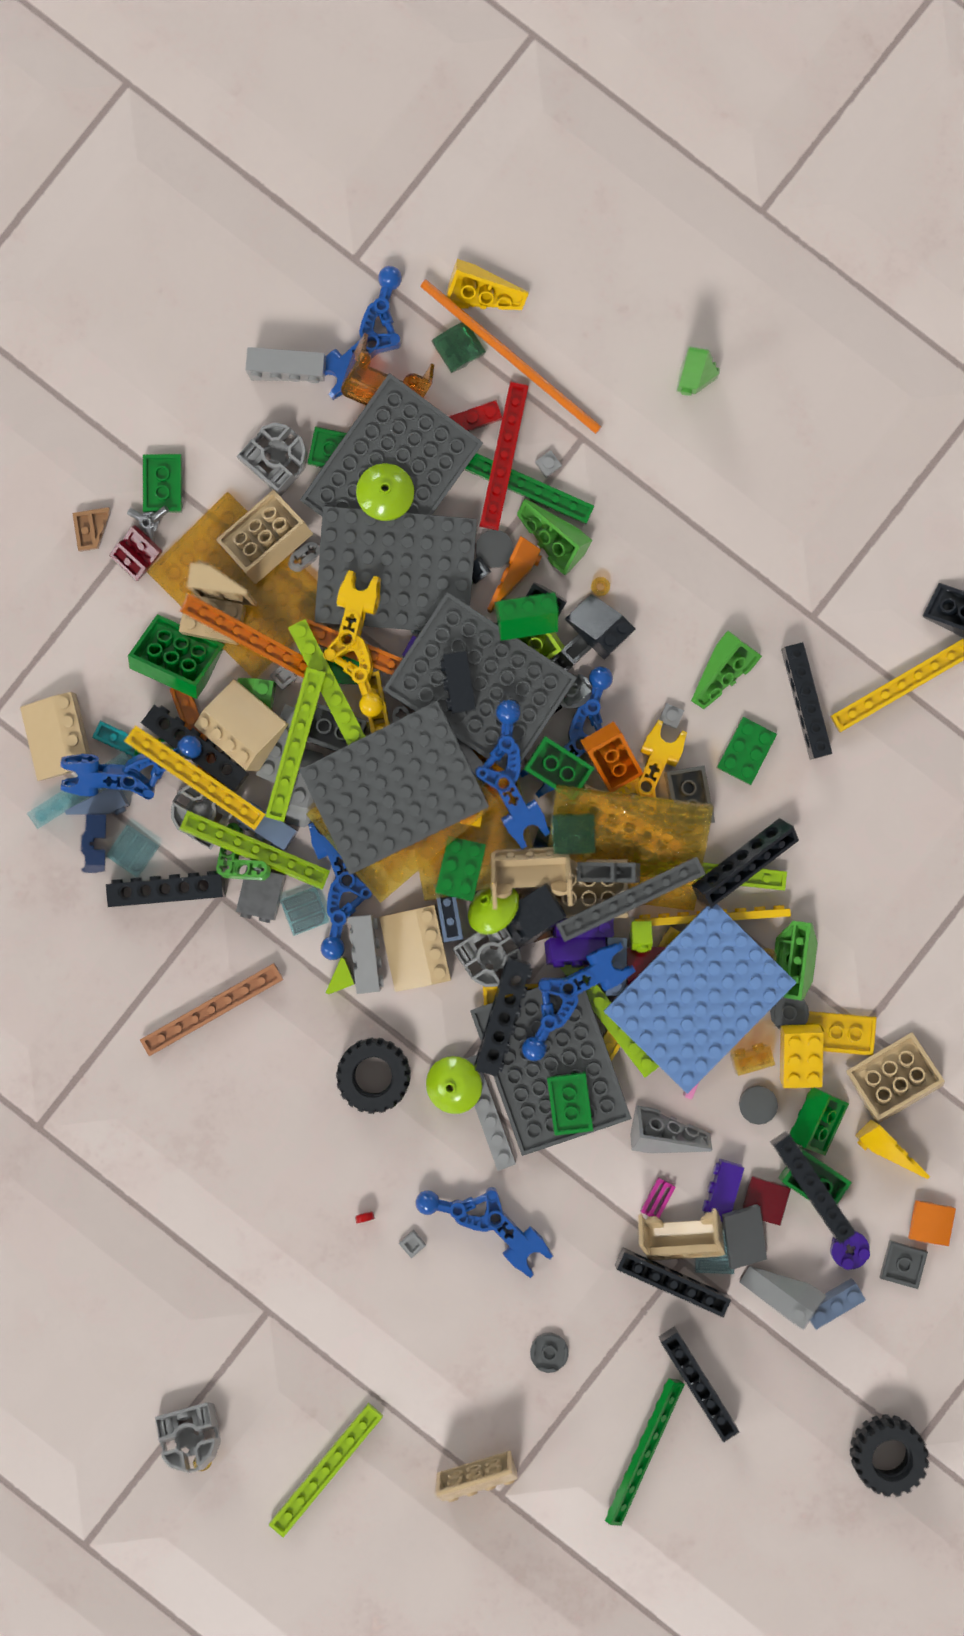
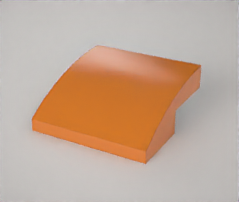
M915 1200L908 1238L949 1246L956 1208Z

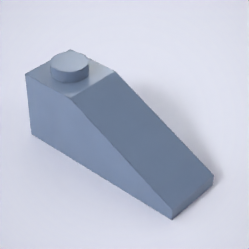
M105 789L64 812L66 815L115 813L117 816L124 813L126 807L130 806L122 790Z

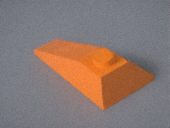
M521 536L509 559V566L502 575L501 583L497 586L487 608L489 613L495 609L494 602L504 600L532 571L534 565L538 567L542 556L539 555L541 549Z

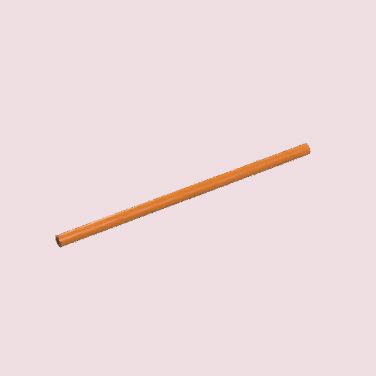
M427 279L423 281L420 287L592 432L596 434L602 426Z

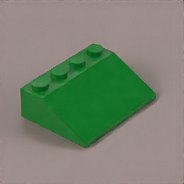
M157 614L128 654L129 669L197 699L207 685L225 645L214 640L183 635L179 632L180 624Z

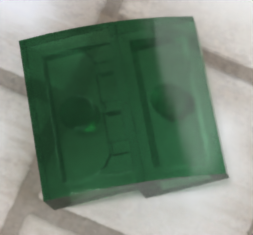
M463 322L446 330L431 341L451 373L466 367L469 362L484 356L486 353L475 333Z
M593 813L552 815L554 854L596 853L595 815Z

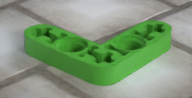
M230 823L226 826L244 834L243 829L236 823ZM220 847L216 870L222 877L262 881L270 876L271 868L265 862L238 860V854L233 852L227 855L226 849ZM247 865L246 873L240 874V868ZM253 868L255 870H261L262 868H264V871H261L259 874L257 871H253Z

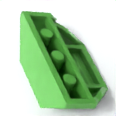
M792 921L776 937L773 960L797 982L783 998L803 1000L813 982L818 945L813 923Z

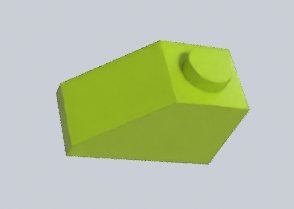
M632 921L629 934L632 950H637V952L651 950L653 944L651 921Z

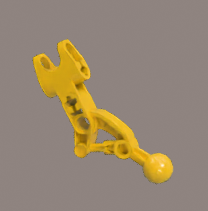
M348 570L337 597V606L345 608L339 634L324 651L323 656L326 660L341 666L343 671L350 675L354 682L358 683L362 694L359 702L360 711L367 717H375L383 709V700L378 694L373 693L369 682L373 672V663L366 641L361 638L366 613L375 615L378 610L381 578L373 576L368 588L364 591H358L355 585L356 573ZM351 619H357L356 622L350 623ZM348 635H352V642L345 644V638ZM350 651H354L359 660V667L351 661H345L341 657Z
M657 720L655 726L645 738L640 750L641 753L649 756L642 771L643 775L609 794V796L621 801L628 794L636 793L639 796L641 805H632L631 802L622 803L648 816H652L657 811L655 788L666 764L676 767L682 755L687 732L682 730L675 742H665L660 735L663 721ZM655 765V769L658 770V772L653 773L651 778H647L651 773V769L649 767ZM642 782L650 784L649 792H644L641 789ZM610 813V814H608L607 816H608V817H609V816H615V815H617V814H615V813ZM580 815L576 818L575 826L580 834L590 836L598 831L599 825L593 822L591 818Z

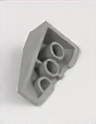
M636 1106L630 1133L632 1151L644 1153L712 1151L710 1133L690 1124L684 1125L673 1116L670 1118L666 1117L655 1108Z
M749 1266L739 1282L802 1330L807 1327L826 1297L824 1293L809 1283Z

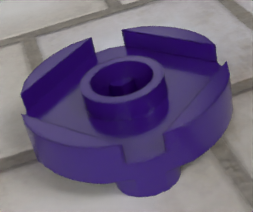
M856 1232V1234L841 1244L833 1237L830 1254L833 1260L844 1269H857L869 1259L870 1247L867 1239L861 1233ZM847 1245L855 1247L852 1254L845 1253Z

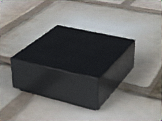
M477 557L473 561L472 580L477 584L491 573L481 557Z

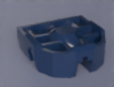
M86 814L85 832L81 835V852L85 856V867L81 869L83 873L105 871L106 850H95L94 846H91L90 843L94 842V839H106V814Z

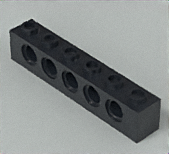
M804 642L786 646L781 649L809 759L812 760L831 755L833 753Z
M154 704L141 721V724L174 748H177L179 742L176 739L178 732L184 731L186 736L196 737L201 743L202 751L192 761L236 793L249 776V773L238 763L235 764L231 761V757L224 751L220 753L216 750L215 747L217 745L212 741L201 739V733L194 728L187 729L184 726L186 723L177 716L174 719L168 715L170 711L162 705L157 707ZM164 720L170 721V726L167 729L161 728V723ZM216 754V761L208 763V755ZM231 765L232 772L228 775L223 774V767Z
M780 818L691 885L697 899L710 908L714 907L799 841L794 826Z
M207 871L205 876H199V872L188 873V877L180 878V874L169 875V879H161V876H151L149 881H142V877L130 878V882L123 883V879L111 880V884H106L108 907L226 897L224 877L217 873V871ZM202 880H206L209 884L206 891L200 888ZM184 881L189 884V890L186 893L181 890V884ZM165 883L170 886L168 894H164L161 889ZM145 885L151 888V893L148 896L144 895L142 891ZM126 887L132 890L130 897H126L123 893Z
M509 956L506 958L475 1060V1071L496 1077L499 1072L503 1071L505 1064L503 1056L504 1053H508L510 1048L509 1036L514 1034L516 1028L514 1020L516 1016L519 1017L522 1007L519 1003L521 998H525L527 987H525L526 980H530L533 968H530L531 964L527 961ZM514 975L520 976V981L517 984L510 982L511 977ZM507 994L515 996V999L510 1003L504 1000ZM503 1012L509 1014V1018L506 1021L499 1019L500 1014ZM502 1031L504 1035L501 1039H495L493 1037L494 1033ZM490 1050H497L498 1054L496 1057L491 1058L488 1056Z
M785 1131L771 1140L770 1143L834 1238L841 1244L856 1234L791 1135Z
M622 1247L615 1263L616 1270L724 1318L730 1305L731 1298L728 1294Z
M675 1326L658 1336L662 1346L722 1442L724 1443L740 1433L736 1423Z

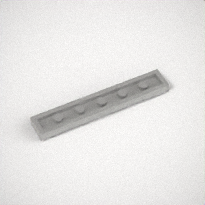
M477 1055L466 1059L474 1065ZM479 1072L482 1078L483 1089L475 1109L496 1168L499 1171L516 1165L484 1073Z

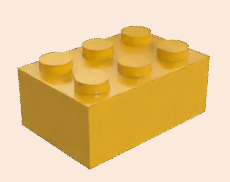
M819 1024L781 1025L780 1081L783 1088L822 1087L824 1032Z

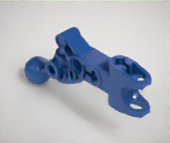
M386 266L378 274V282L382 288L379 298L371 303L364 313L359 330L361 339L344 355L337 349L326 355L325 376L333 375L337 378L336 385L329 393V397L332 400L350 392L359 384L362 377L357 371L378 353L397 350L401 347L400 337L395 333L392 325L394 321L390 313L389 304L392 290L398 288L402 282L401 272L394 266ZM378 316L382 326L386 327L388 334H377L374 332V325ZM370 341L377 342L373 348L368 347L367 344ZM357 354L358 356H361V358H354V355Z
M603 666L595 667L589 674V682L592 686L591 697L584 705L577 708L568 730L569 742L563 746L568 751L573 750L576 752L575 756L577 757L586 752L584 748L579 750L575 744L578 739H584L588 736L583 732L586 717L589 716L591 726H594L596 731L602 728L601 723L603 721L599 712L601 709L599 702L603 690L608 689L613 682L612 672ZM523 769L519 775L523 778L529 773ZM544 783L535 795L540 798L555 789Z
M504 700L496 709V717L502 723L501 736L498 738L495 748L490 752L491 756L483 766H478L475 769V774L497 790L509 811V814L502 817L501 820L508 833L517 841L521 849H524L527 845L523 832L527 826H538L545 836L550 834L545 816L536 800L534 799L525 804L515 786V782L520 774V750L512 738L513 724L520 718L521 712L516 702ZM505 753H507V766L504 771L490 769L496 760L500 761ZM501 778H507L508 784L504 788L498 786V781ZM507 791H510L512 796L517 797L514 804L508 802L510 797L506 793Z
M188 735L179 740L177 748L173 749V751L184 759L192 760L199 756L202 746L196 737ZM92 754L70 755L61 758V767L75 772L78 776L62 780L61 790L79 796H95L99 793V788L130 790L150 800L154 797L157 780L161 779L164 771L167 770L143 754L129 759L125 765L99 764V757ZM154 765L150 773V780L140 773L147 766Z
M312 822L308 826L318 859L328 856L336 876L330 885L327 899V914L330 917L332 926L329 937L322 941L321 953L328 960H337L345 951L341 934L343 925L347 923V917L356 912L355 908L365 899L372 898L373 891L355 873L350 875L346 871L339 875V871H342V869L336 863L339 857L340 859L342 858L331 835H321ZM346 875L352 877V883L349 886H345L342 881ZM344 892H352L358 895L351 903L348 902L341 909L339 908L341 896Z
M621 942L600 947L589 953L586 958L590 965L565 978H541L538 981L543 999V1004H541V1026L534 1037L526 1039L523 1043L522 1053L525 1058L530 1061H538L545 1056V1041L550 1031L560 1028L566 1023L578 1003V994L600 983L604 991L610 990L636 972L633 965L621 969L612 966V957L623 948ZM583 975L589 977L587 983L584 980L581 981ZM574 979H576L577 982H579L578 984L580 987L577 988ZM567 983L573 985V989L570 992L563 991V986ZM549 993L558 995L563 1000L556 1014H554L553 1003H550Z
M489 1187L483 1195L474 1199L470 1197L463 1201L454 1200L449 1202L440 1200L437 1194L432 1191L421 1192L415 1200L417 1210L424 1215H431L436 1211L449 1213L459 1225L482 1232L494 1230L509 1246L503 1252L505 1258L529 1278L534 1275L532 1268L527 1263V1258L530 1254L539 1252L549 1260L553 1257V1253L545 1244L542 1236L532 1226L522 1232L503 1212L498 1192L494 1187ZM486 1201V1211L483 1216H473L466 1213L477 1208L476 1205ZM493 1214H499L501 1219L498 1222H493L490 1217ZM503 1224H505L508 1230L512 1229V1235L506 1234L505 1228L502 1226Z

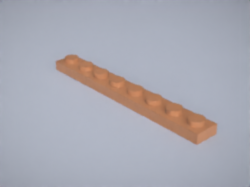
M275 963L145 1036L140 1039V1042L148 1056H151L284 979Z

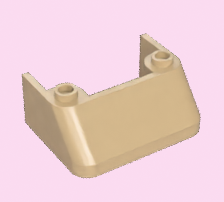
M564 847L496 850L491 854L493 909H497V898L508 897L512 894V888L541 887L546 883L551 886L552 892L556 895H567L568 906H572V880L568 849Z
M712 1209V1212L705 1213L701 1220L663 1223L656 1216H650L645 1219L642 1214H638L639 1246L650 1260L703 1258L725 1255L721 1218L717 1209Z

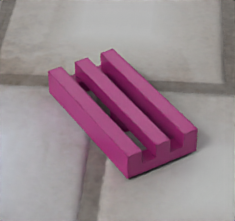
M658 1177L640 1212L648 1217L656 1216L660 1218L676 1187ZM660 1183L663 1184L650 1211H648L647 1208L655 1192L657 1191ZM669 1187L657 1213L653 1214L666 1188Z

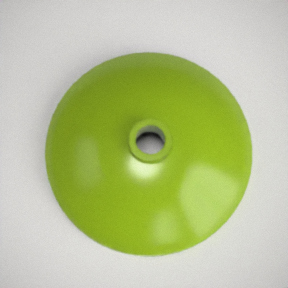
M383 463L370 467L361 475L357 483L356 495L361 509L368 516L379 521H391L403 516L411 507L414 499V486L410 476L402 468L393 464ZM383 486H387L389 489L387 491H383L381 488Z
M492 883L481 888L475 894L474 901H471L468 909L470 926L478 933L485 935L494 934L505 928L512 921L518 909L519 896L516 889L512 888V894L506 898H497V909H493Z
M458 1056L442 1058L430 1068L427 1074L426 1090L432 1103L444 1112L450 1114L464 1113L477 1104L482 1094L483 1084L479 1071H475L474 1065L465 1058ZM448 1085L453 1086V1091L448 1089Z

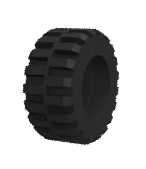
M367 1038L356 1042L343 1054L337 1066L338 1090L340 1089L343 1100L346 1099L349 1106H354L358 1109L357 1111L362 1113L363 1111L368 1112V1114H374L375 1112L383 1113L395 1107L404 1098L410 1084L411 1070L407 1057L403 1054L400 1047L398 1048L394 1045L395 1043L385 1041L383 1038ZM367 1058H380L391 1069V1083L380 1093H368L362 1090L356 1081V1069Z
M883 1414L880 1419L878 1416L872 1417L873 1421L869 1423L867 1420L862 1423L864 1427L862 1429L857 1428L855 1431L857 1437L852 1438L851 1445L853 1448H850L851 1462L859 1478L868 1489L871 1488L878 1495L882 1492L886 1497H891V1494L899 1497L902 1496L901 1492L905 1491L907 1494L912 1492L911 1488L914 1485L917 1488L921 1484L919 1482L920 1478H925L927 1473L924 1468L929 1467V1461L927 1460L929 1453L923 1438L908 1421H902L900 1417L895 1415L891 1418L889 1414ZM889 1440L902 1442L905 1445L906 1453L898 1467L892 1470H879L875 1468L872 1458L874 1451L881 1443Z

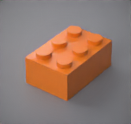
M614 721L581 740L584 749L610 793L643 775L629 745Z

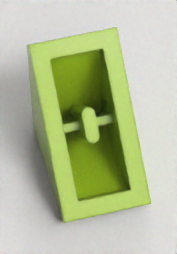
M341 957L326 990L327 994L355 984L345 957Z

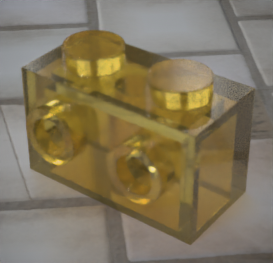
M763 1042L752 1045V1049L745 1050V1048L734 1050V1054L730 1055L734 1072L738 1076L775 1065L770 1046L764 1045Z

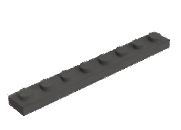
M694 857L557 923L556 926L564 942L705 875V872L698 857Z

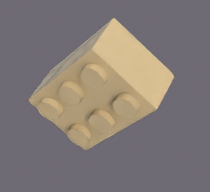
M193 595L244 623L246 607L243 604ZM182 613L179 628L181 634L239 645L237 642Z

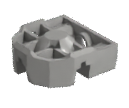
M271 423L260 429V432L257 434L258 436L250 440L237 455V458L275 490L276 493L282 496L305 470L308 454L302 437L297 435L287 425ZM291 434L296 439L290 445H287L284 441ZM263 436L270 441L264 449L258 444ZM267 453L271 454V460H267ZM262 460L268 467L273 469L270 474L259 466ZM291 460L300 467L294 475L285 468Z
M189 785L180 788L172 801L171 819L178 830L187 810L202 817L207 816L211 821L215 819L216 813L219 812L223 816L218 824L226 826L232 817L230 813ZM181 793L191 799L187 806L176 801ZM203 798L202 802H196V800H201ZM179 830L210 850L214 846L210 842Z
M506 927L499 931L504 938L503 940L498 932L488 935L476 932L452 948L471 979L484 987L498 986L500 980L495 972L504 967L507 956L521 960L520 948L516 946L514 950L506 954V951L501 946L510 939L513 941ZM488 936L491 942L483 944L478 950L474 943ZM461 946L464 947L465 951L467 952V954L469 955V957L471 958V960L468 958V956L466 955V953L464 952V950H463V948H462ZM490 946H496L498 949H490ZM477 961L483 970L473 975L467 966ZM487 963L493 964L494 969H489L485 966Z
M206 1402L155 1417L158 1438L162 1447L161 1456L170 1468L193 1473L205 1469L216 1457L221 1444V1438L213 1403ZM193 1419V1424L183 1423L179 1425L178 1421ZM194 1429L198 1431L200 1434H194ZM214 1429L216 1433L215 1438L205 1440L203 1432ZM175 1440L176 1449L168 1451L166 1442ZM186 1447L190 1450L188 1453H184L181 1449ZM195 1455L198 1467L190 1469L188 1457Z

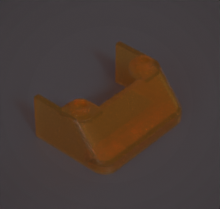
M364 333L351 357L341 386V392L345 397L365 406L387 377V374L369 366L371 355L366 351L367 333ZM430 364L423 377L411 373L401 382L424 398L432 385L434 364Z

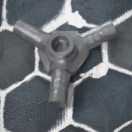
M164 505L155 513L147 512L141 514L130 508L127 515L138 520L143 530L147 532V536L156 544L154 531L157 530L160 522L159 519L166 515L169 509Z

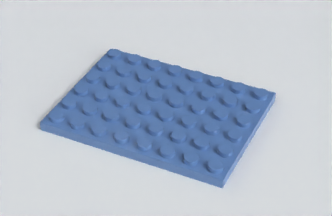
M716 904L712 908L706 906L610 1003L604 1012L688 1094L797 982Z

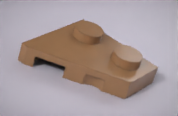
M109 507L72 513L79 552L99 549L111 512Z

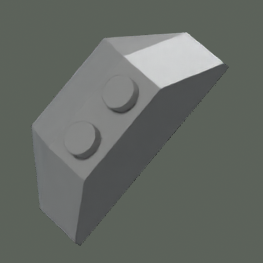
M304 749L299 770L324 758L323 754ZM298 770L287 809L286 823L305 828L308 824L320 818L321 814Z

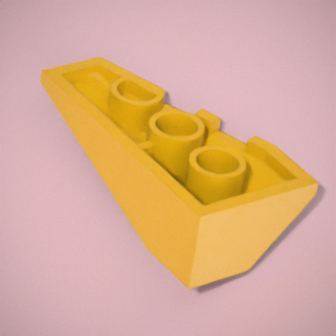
M457 259L450 277L446 296L462 309H469V307H480V309L494 307L500 310H522L529 292L475 264Z
M870 1120L855 1135L859 1139L857 1143L865 1151L868 1148L873 1153L926 1179L930 1178L923 1168L910 1158L908 1153L873 1120Z

